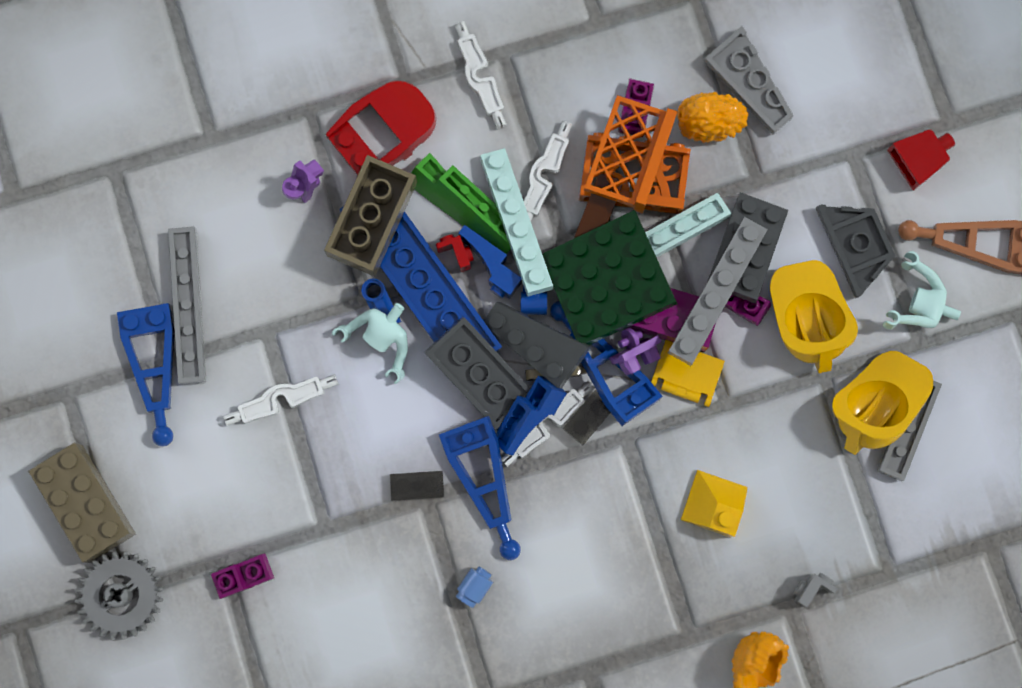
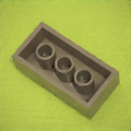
M367 155L324 249L327 257L375 277L416 187V175Z
M74 442L28 471L82 563H91L92 560L98 559L102 554H106L136 535L83 445Z

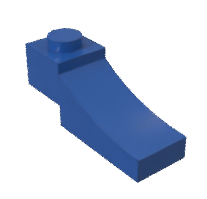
M464 225L458 234L461 240L476 253L485 265L490 275V291L501 299L504 296L511 299L521 285L522 279L503 265L507 260V254Z
M538 376L526 397L517 396L496 432L499 447L503 452L514 455L528 434L542 420L556 413L567 393L562 388L558 389L545 377Z

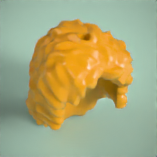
M714 91L712 93L701 92L684 99L678 107L677 117L682 136L689 140H701L703 143H709L710 141H724L728 136L734 138L736 133H741L742 128L747 127V117L749 114L746 112L747 108L742 105V102H738L737 98H732L730 94L718 95Z
M765 631L761 633L751 632L750 635L742 638L734 651V658L731 661L733 664L731 670L734 673L733 688H765L768 685L773 687L775 683H779L781 679L780 669L788 661L789 646L784 644L777 635Z

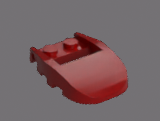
M392 81L379 87L352 104L326 133L327 139L357 176L367 155L378 159L348 122L368 105L373 107L401 142L380 159L385 163L393 166L401 160L405 161L413 155L412 152L420 143L423 144L432 134L436 125L435 111L423 93L414 85L404 81Z

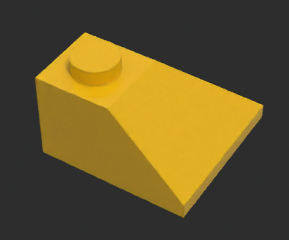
M697 470L681 520L730 538L735 537L744 511L748 487Z

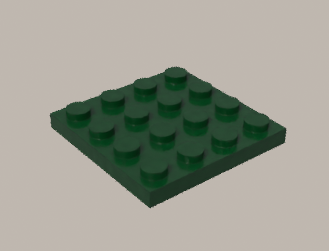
M635 210L542 254L553 287L574 337L581 343L591 345L677 305V301Z

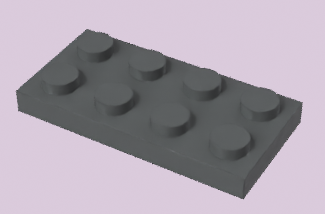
M740 192L708 280L743 218L746 217L768 230L731 295L756 303L788 210Z
M463 316L424 352L484 417H490L492 425L496 430L502 424L517 396L526 397L530 390L527 384Z

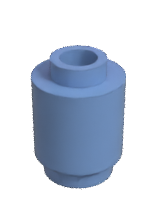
M480 566L477 569L471 568L457 588L459 592L456 597L466 605L474 608L476 603L480 604L493 584V581L490 580L492 574Z

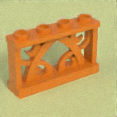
M603 133L588 135L579 201L588 202L591 193L584 191V187L589 176L590 166L592 167L594 162L593 155L599 148ZM620 136L619 139H616V138H611V139H612L613 143H616V142H618V141H621V140L625 139L626 137H625V136ZM633 140L639 152L650 145L648 140H644V142ZM629 143L616 148L618 151L625 152L620 155L622 159L634 154ZM671 143L670 146L666 145L653 182L657 183L658 186H652L655 193L649 194L644 210L679 214L683 211L690 148H685V145L680 143ZM612 150L609 157L601 156L602 161L608 166L618 162ZM646 154L641 156L643 161L646 157ZM665 158H674L679 163V170L675 174L670 176L664 175L663 172L669 171L672 165H664L663 160ZM598 165L596 171L601 169L600 165ZM621 166L608 171L610 176L619 180L623 179L624 177L621 174L615 172ZM679 179L677 198L671 197L667 182ZM626 182L622 185L620 195L631 198L633 192L629 191V186ZM619 202L615 203V206L634 208Z

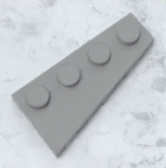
M741 26L704 59V62L774 135L794 115L778 87H775L766 66L764 67L759 59L758 52L746 36L747 33L744 27Z

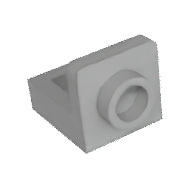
M819 573L818 576L810 574L806 582L802 580L795 589L794 594L796 598L794 602L808 608L820 587L829 593H835L837 588L832 585L834 581L822 573Z

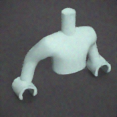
M907 252L904 257L910 259L912 263L904 261L901 264L902 268L905 270L915 269L922 274L930 283L932 290L918 287L914 292L909 307V312L915 315H900L897 311L891 310L886 313V316L892 318L894 322L884 321L883 327L890 330L895 328L897 324H908L923 328H935L942 315L958 320L961 311L945 305L947 290L935 271L919 261V256L916 252Z
M396 303L388 315L372 308L360 314L349 324L340 325L333 330V336L339 331L344 333V338L341 340V342H344L351 337L353 331L368 322L363 339L370 346L380 352H385L392 343L395 342L397 345L396 358L393 367L386 372V378L392 372L397 374V380L394 384H397L404 378L405 373L402 367L408 352L407 333L396 322L404 311V307L401 304Z

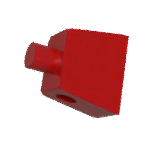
M929 129L893 143L887 151L914 191L950 160L946 151L955 146V141L949 133L937 138L933 130Z

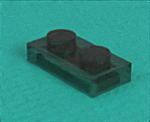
M597 390L591 394L563 428L565 432L582 446L611 413L604 405Z
M443 471L390 474L391 501L445 498Z

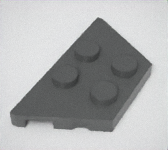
M818 205L816 211L855 299L859 298L895 257L894 251L875 209Z

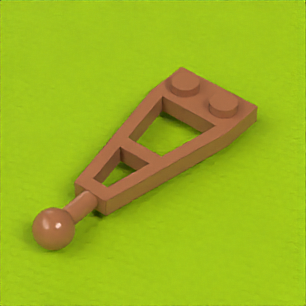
M906 220L898 228L900 237L906 241L914 240L916 237L932 239V246L1004 272L1022 275V221L937 223L933 229L919 227L912 220ZM1010 230L1007 261L976 251L977 231ZM967 231L965 247L944 240V232Z

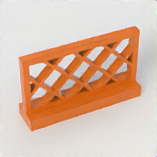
M617 95L584 191L634 207L633 210L643 214L678 111L667 108V111ZM619 105L631 108L634 115L621 120L617 112ZM650 114L659 117L656 125L646 128L641 117ZM637 120L642 131L630 136L625 124ZM620 127L626 138L613 143L609 133ZM645 135L650 145L639 152L633 140ZM629 143L634 154L622 159L616 148ZM612 150L618 162L605 167L601 156ZM646 154V157L643 161L641 156ZM637 158L642 167L641 171L630 175L625 163ZM599 164L601 169L596 171ZM621 166L626 178L614 183L608 171ZM603 173L610 184L604 188L591 185L594 177ZM638 177L637 183L635 184L633 179ZM629 182L633 189L632 197L628 198L620 195L617 187Z

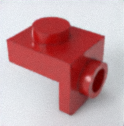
M451 234L439 239L440 242L435 244L438 253L453 249L461 273L471 269L470 262L474 261L470 247H464L460 235L454 237Z

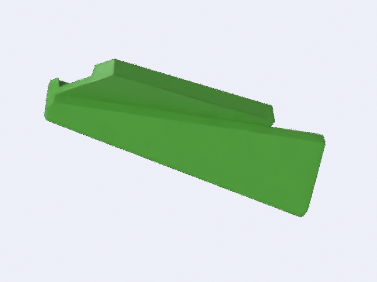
M431 153L415 166L411 174L416 175L417 179L415 191L462 226L466 225L505 254L511 250L496 204L455 166L452 165L445 171Z

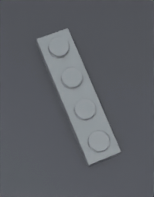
M933 380L931 395L904 434L886 447L877 470L878 472L899 481L905 480L942 386L941 383Z

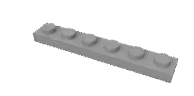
M746 217L743 218L668 354L690 366L693 364L768 229Z
M194 226L168 229L178 384L206 382L196 228Z

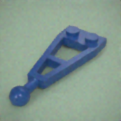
M560 301L553 303L550 308L552 318L556 321H562L571 332L569 336L575 339ZM604 339L592 344L601 352L600 355L592 359L588 352L581 361L604 405L621 426L627 424L663 397L647 376L638 370L627 375L636 384L614 398L598 367L619 352ZM619 363L615 364L621 371H623Z
M166 303L117 312L120 338L147 412H154L156 428L152 433V440L158 446H167L173 440V431L166 425L164 411L169 410L171 407L174 324L171 305ZM164 332L163 367L142 370L131 338ZM162 377L161 401L153 402L146 379Z
M486 416L439 434L448 461L490 529L497 528L502 542L500 545L501 556L506 560H515L520 555L521 547L516 540L511 538L506 525L512 519L499 442L490 417ZM489 444L495 482L477 488L458 455ZM497 490L501 516L497 518L493 516L481 496Z

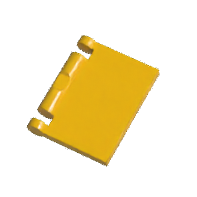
M665 340L660 354L661 358L658 360L651 383L656 386L658 378L664 380L661 387L662 391L695 403L699 402L701 394L707 395L704 406L709 407L725 361L699 352L695 361L690 366L668 354L673 342Z

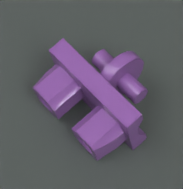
M315 159L306 165L301 160L294 164L291 177L283 182V194L292 200L302 197L304 203L308 202L312 197L314 189L320 185L319 177L323 175V168Z
M631 328L624 329L621 333L622 339L618 341V345L620 348L625 346L627 348L609 358L612 365L619 363L624 374L629 375L641 369L636 358L637 355H641L645 365L657 361L661 358L656 346L662 342L659 335L651 339L645 338L639 341L643 337V333L640 330L635 332Z

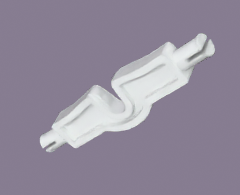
M461 21L460 24L458 22L455 24V27L460 37L458 39V46L466 63L465 77L467 83L479 95L487 116L493 117L496 128L501 129V125L504 128L507 126L501 113L504 110V106L494 77L478 78L476 76L478 72L488 67L487 59L480 49L475 35H469L465 21Z
M562 121L558 133L552 134L544 155L534 163L530 171V188L524 200L530 221H532L533 216L537 217L543 203L552 189V183L542 178L540 174L544 171L557 174L560 171L563 156L569 144L567 136L572 127V124L569 122L566 126L567 121Z
M334 374L322 380L314 377L295 385H275L268 389L262 397L238 406V411L224 415V420H227L225 423L227 426L241 420L244 423H249L260 418L276 415L279 413L277 398L281 395L285 396L291 408H295L313 398L324 395L325 389L339 385L336 375Z
M587 381L577 391L572 389L566 394L556 413L549 415L544 420L550 419L557 427H562L584 405V398L595 390V387L591 385L590 381ZM544 420L528 434L514 455L505 454L501 458L507 467L519 456L523 459L533 449L549 439L550 434L543 426Z

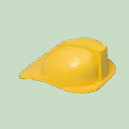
M818 260L780 267L772 276L770 294L782 341L794 357L806 363H815L818 373L831 371L832 359L841 355L855 341L858 333L856 319L843 297L835 275L826 264Z
M888 351L873 359L833 399V413L838 419L842 433L847 437L844 449L856 455L863 447L880 449L898 440L931 395L933 389V375L926 366L898 351Z

